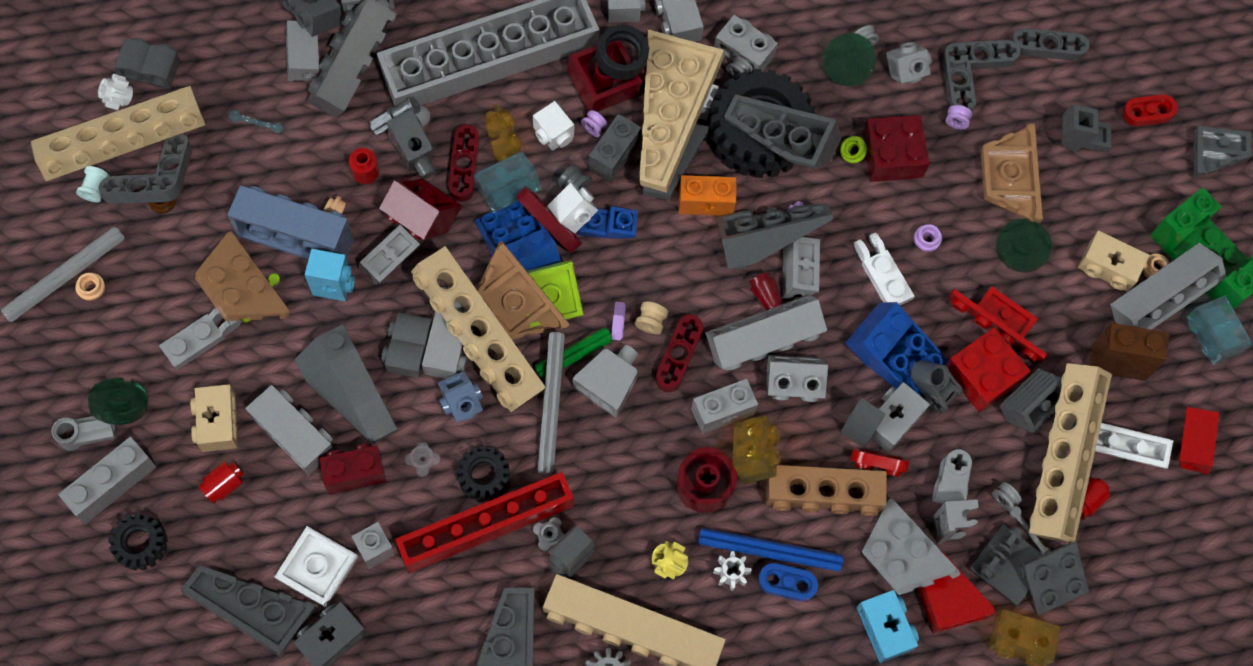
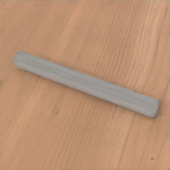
M112 227L1 309L2 314L8 321L13 322L122 242L124 235L117 227Z
M551 332L548 340L546 388L544 389L538 472L541 474H552L554 472L565 335L560 332Z

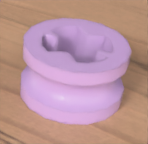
M953 105L948 109V116L945 120L946 124L955 129H966L969 127L972 111L961 105Z
M590 110L587 113L588 118L584 117L581 120V124L588 133L599 137L602 134L601 130H605L608 127V123L599 113Z

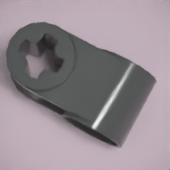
M924 360L914 364L911 371L913 382L924 395L930 407L941 414L946 413L950 402L956 396L959 397L963 393L962 387L955 381L945 365Z

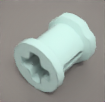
M86 166L84 170L85 178L82 186L77 188L76 194L87 201L100 202L102 196L98 189L99 184L110 176L100 168Z

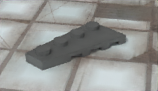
M199 565L181 588L184 595L279 657L282 656L317 609L316 604L307 601L304 603L293 599L292 596L266 590L263 586L239 581L236 577Z

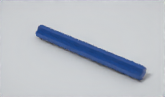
M707 528L700 530L698 543L704 546L833 571H840L844 560L841 554Z

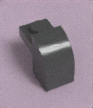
M1074 104L1062 115V144L1067 149L1075 152L1080 148H1086L1106 153L1111 149V124L1098 121L1097 109Z

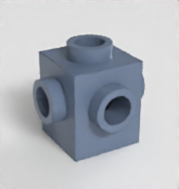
M464 371L438 382L444 397L439 399L445 414H451L456 423L461 420H469L476 413L483 411L479 400L483 399L482 393L477 383L472 384Z

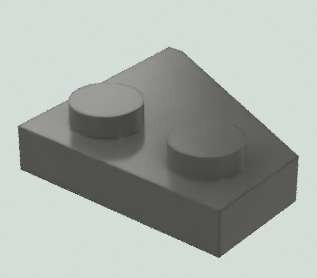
M1197 126L1194 130V177H1200L1248 161L1251 157V132Z

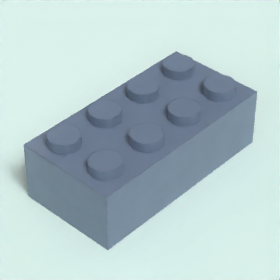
M240 185L227 214L237 237L305 259H309L311 249L343 254L347 258L354 242L348 220L341 213L336 211L324 212L310 203H303V205L295 203L287 196L280 194L273 196L255 186L247 188Z

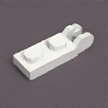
M873 233L869 235L870 244L877 254L870 257L869 250L862 240L855 241L854 247L862 261V267L883 303L897 302L899 305L913 300L914 294L888 250H885L884 243L878 234Z

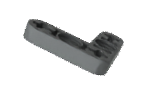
M1012 40L959 42L948 45L942 56L949 107L953 105L962 106L958 102L961 98L960 93H964L962 96L963 103L968 104L967 108L973 111L976 105V96L971 69L1011 67L1020 56V47ZM982 50L987 53L988 59L980 60L975 56L974 52ZM1007 50L1008 54H1012L1011 57H1007V54L1003 53V51ZM955 53L957 57H960L959 60H955L951 54ZM954 75H961L965 78L966 83L964 85H957L953 82L952 77Z
M181 133L165 140L155 174L110 176L101 181L98 189L104 201L109 204L168 202L176 199L181 193L192 154V146L188 137ZM173 164H179L178 167L173 170H166L169 166ZM139 186H146L140 192H133Z

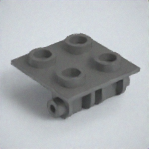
M1003 524L969 569L1018 606L1030 590L1027 577L1022 578L1019 575L1018 567L1024 561L1029 562L1037 559V555L1042 553L1021 538L1023 532L1019 528L1013 527L1009 529Z
M1075 541L1068 545L1063 543L1059 548L1044 552V556L1039 554L1036 557L1037 559L1029 562L1024 561L1018 567L1019 575L1022 578L1027 577L1037 616L1089 593L1077 542Z

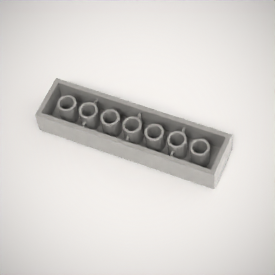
M535 0L378 52L377 57L394 106L396 107L409 97H414L419 105L422 106L595 46L599 42V28L586 0Z

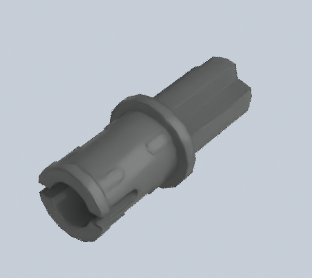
M409 97L396 107H388L387 112L370 122V130L375 135H380L388 130L387 121L411 109L414 114L419 113L421 108L418 101L414 97Z

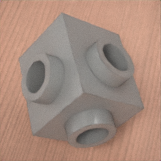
M915 42L904 43L900 45V48L886 52L890 77L901 84L906 82L915 83L920 81L922 77L931 74L929 67L932 62L930 53Z

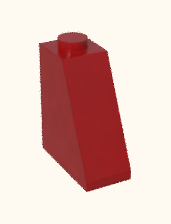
M959 569L958 571L961 574L958 577L952 578L948 575L935 579V584L917 587L933 634L988 619L995 614L994 607Z

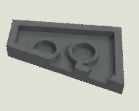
M504 588L477 666H533L534 588Z

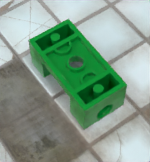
M1202 187L1166 216L1151 233L1150 237L1173 261L1198 243L1222 257L1226 278L1205 293L1228 316L1253 295V256L1248 258L1211 221L1222 206Z

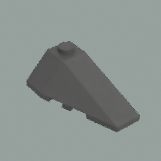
M736 94L724 116L726 121L787 161L814 169L832 160L841 140L837 119Z
M829 204L794 206L790 209V212L778 211L777 208H768L766 214L753 215L752 210H746L716 217L728 270L747 268L749 265L763 260L832 221L833 214Z
M343 324L316 337L295 359L308 386L324 398L333 409H336L371 444L398 431Z

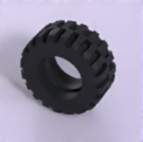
M753 69L751 74H747L745 71L737 74L736 80L730 78L725 82L724 88H720L717 92L715 101L712 104L709 121L710 142L712 147L716 148V155L721 160L725 158L726 166L730 169L736 167L740 169V174L747 176L749 172L754 173L755 178H763L764 174L769 173V177L779 175L781 169L783 172H787L793 168L794 163L787 161L724 118L735 94L815 114L814 107L810 105L812 100L809 94L806 92L802 93L803 87L798 82L792 83L790 76L786 74L779 76L776 75V71L769 69L768 73L761 72V69Z

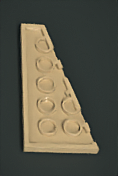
M648 30L649 55L645 77L640 184L667 193L725 55L724 50Z

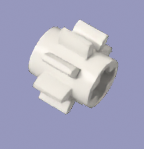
M113 74L111 79L104 78L101 81L98 97L103 99L102 103H105V107L118 110L120 105L127 106L130 103L133 88L128 85L129 81H125L126 77Z
M731 551L728 559L722 556L718 558V562L722 567L714 568L713 573L716 575L720 574L719 586L726 583L730 585V589L733 591L738 582L743 586L746 585L747 581L743 575L750 574L751 568H745V556L739 559L735 557L734 551ZM737 567L738 571L736 574L733 573L729 576L726 573L728 568Z

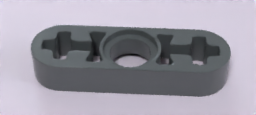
M1030 28L1018 29L1011 39L1020 47V55L1071 61L1081 60L1090 46L1088 39L1082 34ZM1020 38H1024V39H1025V43H1028V44H1027V45H1022L1023 43H1022V41L1020 40ZM1047 39L1052 40L1057 48L1048 49L1044 46L1043 41ZM1073 43L1077 44V48L1080 49L1079 51L1075 50V47L1072 46Z

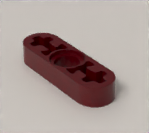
M468 124L458 127L454 134L448 186L450 196L458 202H465L471 199L475 188L480 140L478 130ZM465 134L471 136L468 149H464L463 138H465ZM460 158H469L472 161L471 166L466 169L459 168L456 163ZM460 177H465V188L460 193L457 189L460 186Z
M525 186L516 195L520 203L570 253H573L582 244L574 232L562 225L548 206L528 186Z
M686 315L679 320L659 366L656 384L663 392L671 393L680 387L701 338L703 323L695 315ZM693 324L695 325V331L691 332L687 342L683 340L686 332L685 327ZM676 347H682L687 351L688 356L683 360H676L671 352ZM672 365L676 367L673 379L676 382L670 381L669 384L664 383L665 378L663 376L668 375Z

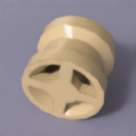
M643 302L640 309L642 312L641 316L637 317L635 322L636 327L650 334H661L663 329L662 321L667 318L669 311L657 303Z

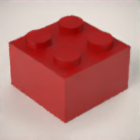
M995 327L950 358L946 365L955 381L962 387L963 394L979 413L1023 382L1031 372Z

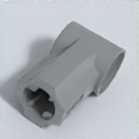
M106 413L74 420L71 418H61L54 423L51 433L63 449L74 451L82 445L115 439L116 431L112 414ZM69 429L75 430L71 438L62 439L65 431Z

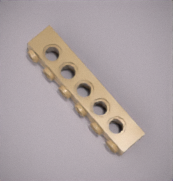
M187 86L30 142L35 162L45 181H49L86 168V166L103 162L172 136L205 126V122L192 88Z
M446 246L415 266L411 271L415 284L419 289L426 292L430 298L432 308L435 312L441 313L447 322L446 326L449 332L454 337H458L464 346V353L471 361H475L480 368L481 377L487 384L492 385L497 392V399L503 407L508 408L512 412L546 388ZM437 279L444 280L448 285V289L441 288L437 283ZM454 302H458L464 307V313L458 312L455 309ZM471 326L479 328L481 337L472 333ZM488 349H492L496 352L498 357L497 360H493L489 357ZM505 372L513 376L514 384L506 381Z
M1067 363L1065 373L1062 375V388L1059 400L1055 405L1056 414L1053 428L1049 432V446L1042 463V477L1036 490V504L1034 512L1030 517L1029 533L1041 538L1065 543H1072L1076 540L1112 377L1111 373L1100 367ZM1083 392L1081 399L1078 401L1080 394ZM1077 420L1075 427L1072 429L1073 423ZM1070 449V453H1069V455L1066 457V453H1067V451ZM1064 477V481L1060 485V480ZM1058 505L1056 513L1053 514L1054 508Z

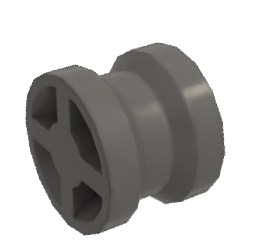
M573 164L561 175L558 180V186L565 189L572 183L579 189L582 187L588 189L592 178L588 174L583 175L580 172V168Z

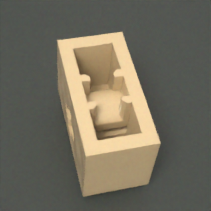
M1098 230L1090 240L1078 268L1090 277L1100 278L1110 283L1117 290L1129 292L1137 283L1149 254Z
M231 385L195 388V398H191L192 415H196V426H192L193 443H197L202 452L238 448L236 394ZM217 414L218 416L214 417V422L210 423L209 421L213 420V415Z

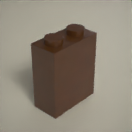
M1111 323L1091 345L1090 366L1100 367L1113 376L1145 381L1167 360L1169 332Z

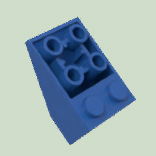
M519 200L513 201L474 220L492 256L498 243L503 241L526 270L561 262L557 245L553 238Z
M897 302L878 303L845 343L866 366L896 389L904 382L920 396L922 393L911 378L914 364L924 360L946 366L949 361Z

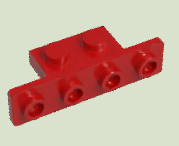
M991 286L978 305L956 289L952 290L948 297L952 301L950 304L959 312L965 313L966 311L974 316V322L986 330L995 327L1010 346L1013 344L1022 350L1020 354L1030 362L1035 363L1037 361L1042 363L1047 357V353L1024 338L1038 320L1033 314L993 286Z

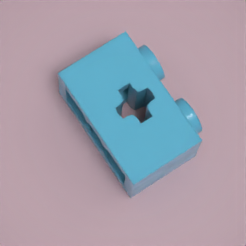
M311 249L305 277L313 296L346 302L347 294L352 293L355 284V277L351 274L352 268L348 265L346 255Z
M894 590L863 601L856 607L880 663L911 652L918 647V633L914 625L908 623L904 614L907 612L905 603L901 596L897 597ZM886 622L894 623L896 627L893 630L891 628L886 629L884 624Z

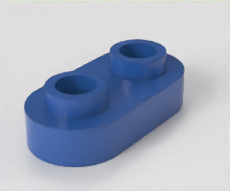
M771 563L766 565L758 577L759 586L765 593L799 602L812 599L818 590V581L811 572L781 564ZM775 576L778 579V584L771 585L768 582V577ZM797 583H804L807 586V591H799Z

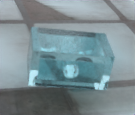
M522 151L473 175L478 192L492 213L519 201L516 195L525 186H528L534 193L541 190L537 171Z
M1226 295L1197 306L1187 316L1191 331L1198 336L1204 355L1210 358L1213 365L1243 354L1253 345Z

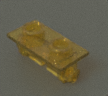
M496 104V112L490 111L486 113L484 120L489 137L492 139L499 136L498 139L491 142L495 159L499 160L500 164L508 163L510 161L509 158L512 156L521 161L522 158L519 150L522 149L519 138L513 131L512 126H515L513 116L509 111H505Z

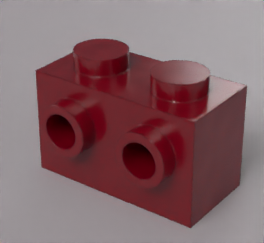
M362 444L355 447V450L348 452L334 450L328 452L325 457L319 458L324 486L329 495L387 482L382 455L378 445Z

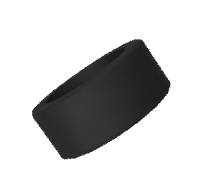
M623 24L612 26L605 30L599 38L596 50V60L599 68L604 74L618 80H628L639 75L644 69L649 55L648 41L642 32L633 26ZM618 40L629 42L638 51L637 60L633 64L628 65L614 62L606 52L609 43Z

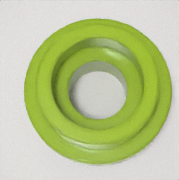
M857 136L845 139L840 148L842 158L852 164L861 162L868 152L866 142ZM858 146V153L851 155V149Z

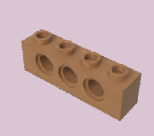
M769 465L766 472V506H773V509L777 511H788L791 507L802 508L803 512L816 513L820 509H829L833 514H848L849 511H860V514L864 516H876L878 512H882L886 507V471ZM793 484L801 486L804 494L794 495L790 491L789 486ZM819 487H829L832 490L833 496L824 497L820 494ZM857 488L861 492L862 498H852L848 493V489Z

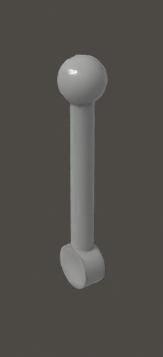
M1014 506V509L1009 511V516L1017 519L1041 550L1040 553L1044 555V552L1051 551L1049 547L1043 545L1036 535L1029 533L1030 527L1022 518L1021 509Z

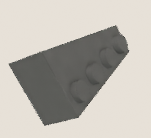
M364 0L352 11L347 10L341 20V24L344 25L341 32H337L331 40L330 46L333 47L330 55L326 54L319 65V69L322 71L318 78L315 77L308 88L311 94L307 102L334 118L345 112L361 82V79L357 77L358 74L362 75L373 60L369 54L373 53L377 46L382 43L386 36L382 30L384 26L394 21L397 13L376 0Z

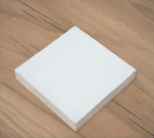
M307 526L278 570L275 578L327 608L358 559V555Z

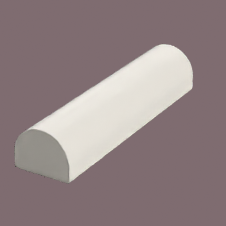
M1077 420L1073 423L1072 429L1075 427ZM1101 423L1095 452L1167 469L1173 440Z

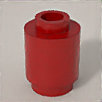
M359 148L351 153L349 165L353 178L361 184L373 183L379 176V166L375 153L368 148Z
M223 461L202 479L204 482L199 485V488L214 504L218 500H224L244 483L241 480L244 473L233 461L230 464Z
M1089 477L1080 517L1081 520L1092 517L1110 498L1109 486L1102 479Z

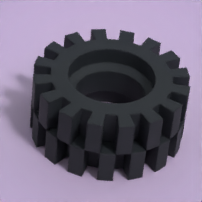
M481 445V449H477L475 446L471 448L472 452L470 453L466 451L463 454L464 458L459 460V467L457 468L458 482L463 493L466 492L467 497L470 499L474 497L478 502H481V499H486V502H488L493 497H500V493L502 491L505 492L507 484L510 483L509 463L504 458V454L501 451L498 453L496 448L492 446L491 449H487L486 445ZM479 464H489L494 468L495 476L491 482L480 484L472 477L474 468Z
M135 513V517L129 514L125 516V521L119 519L116 522L119 525L117 529L112 527L110 531L113 537L108 538V543L111 544L109 549L114 555L113 557L126 568L129 567L137 571V568L143 571L147 570L146 566L154 567L157 565L155 561L157 559L161 561L164 557L162 552H166L168 548L165 545V542H168V537L165 535L166 531L147 514L143 516L141 513ZM138 531L146 532L149 536L147 548L139 553L131 552L127 545L129 537Z

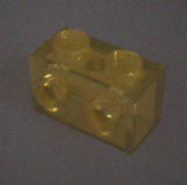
M767 415L734 423L733 466L743 484L777 477V464H780L777 443L780 442V433L778 427L772 425Z
M1002 609L995 615L988 649L996 651V655L1001 658L1012 660L1014 657L1024 659L1025 664L1028 666H1047L1054 662L1061 626Z

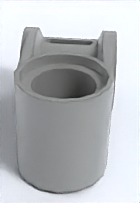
M953 450L941 461L932 495L933 502L944 504L947 501L966 500L972 459L966 451ZM953 460L957 461L956 466L961 467L959 470H956L955 464L951 463Z

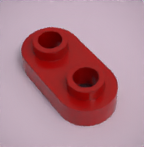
M1165 94L1138 97L1127 102L1123 108L1122 116L1129 125L1136 127L1167 123L1177 113L1178 105L1171 96ZM1158 109L1163 110V111H1164V114H1163V113H1160V112L1158 111ZM1132 112L1137 113L1139 117L1135 116Z
M853 448L850 459L856 462L855 467L872 470L873 466L883 468L886 474L898 477L901 476V472L908 471L910 462L906 458L861 448Z

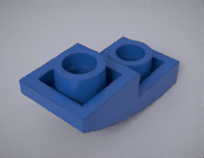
M611 206L609 210L597 208L598 211L577 231V235L588 237L635 238L638 211Z

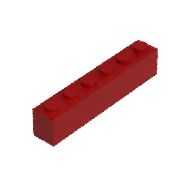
M560 472L398 537L395 540L408 573H412L574 507V497L563 472Z

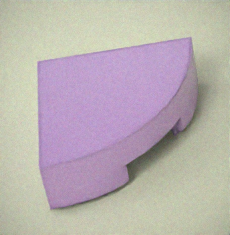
M615 302L612 340L623 339L626 312L625 302Z

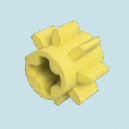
M665 541V544L658 545L652 554V564L657 566L655 573L663 578L668 576L671 579L682 575L688 566V556L683 554L685 547L677 542L672 544L668 541Z

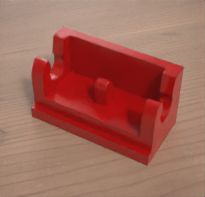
M1191 407L1186 408L1179 457L1181 469L1209 475L1213 467L1220 412Z

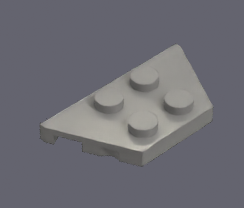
M890 498L862 551L865 557L898 595L913 591L917 587L935 584V579L948 575L952 578L958 577L961 574L958 569L902 508Z

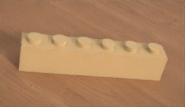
M558 574L554 578L543 606V613L548 614L547 619L554 623L563 625L564 621L576 625L575 630L585 635L591 636L592 632L604 636L603 641L619 647L620 643L632 647L631 652L646 658L649 654L660 658L659 663L665 666H716L726 640Z

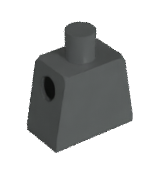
M411 109L387 121L388 138L409 172L416 169L418 174L424 179L435 174L436 170L431 163L433 160V148L413 110Z

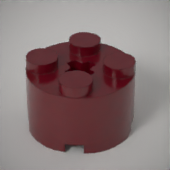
M702 447L692 451L682 461L676 480L677 493L684 506L701 513H711L725 507L730 501L737 483L735 464L722 451L716 448ZM707 476L708 481H710L711 483L705 484V482L702 480V477Z

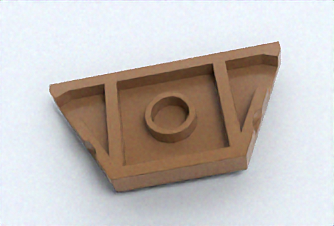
M1029 124L1019 132L1014 134L1011 132L998 141L994 140L982 146L984 200L1034 223H1041L1043 215L1035 124Z
M232 231L228 232L196 271V281L225 321H239L245 318L262 320L263 316L278 315L280 319L288 318L289 309Z
M503 241L499 242L476 290L510 338L517 339L526 334L544 333V330L561 327V329L568 327L570 324L567 319H565ZM532 322H539L541 324L538 326L530 327V324Z

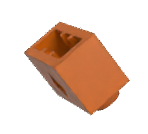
M681 175L679 214L723 216L734 213L736 206V177Z

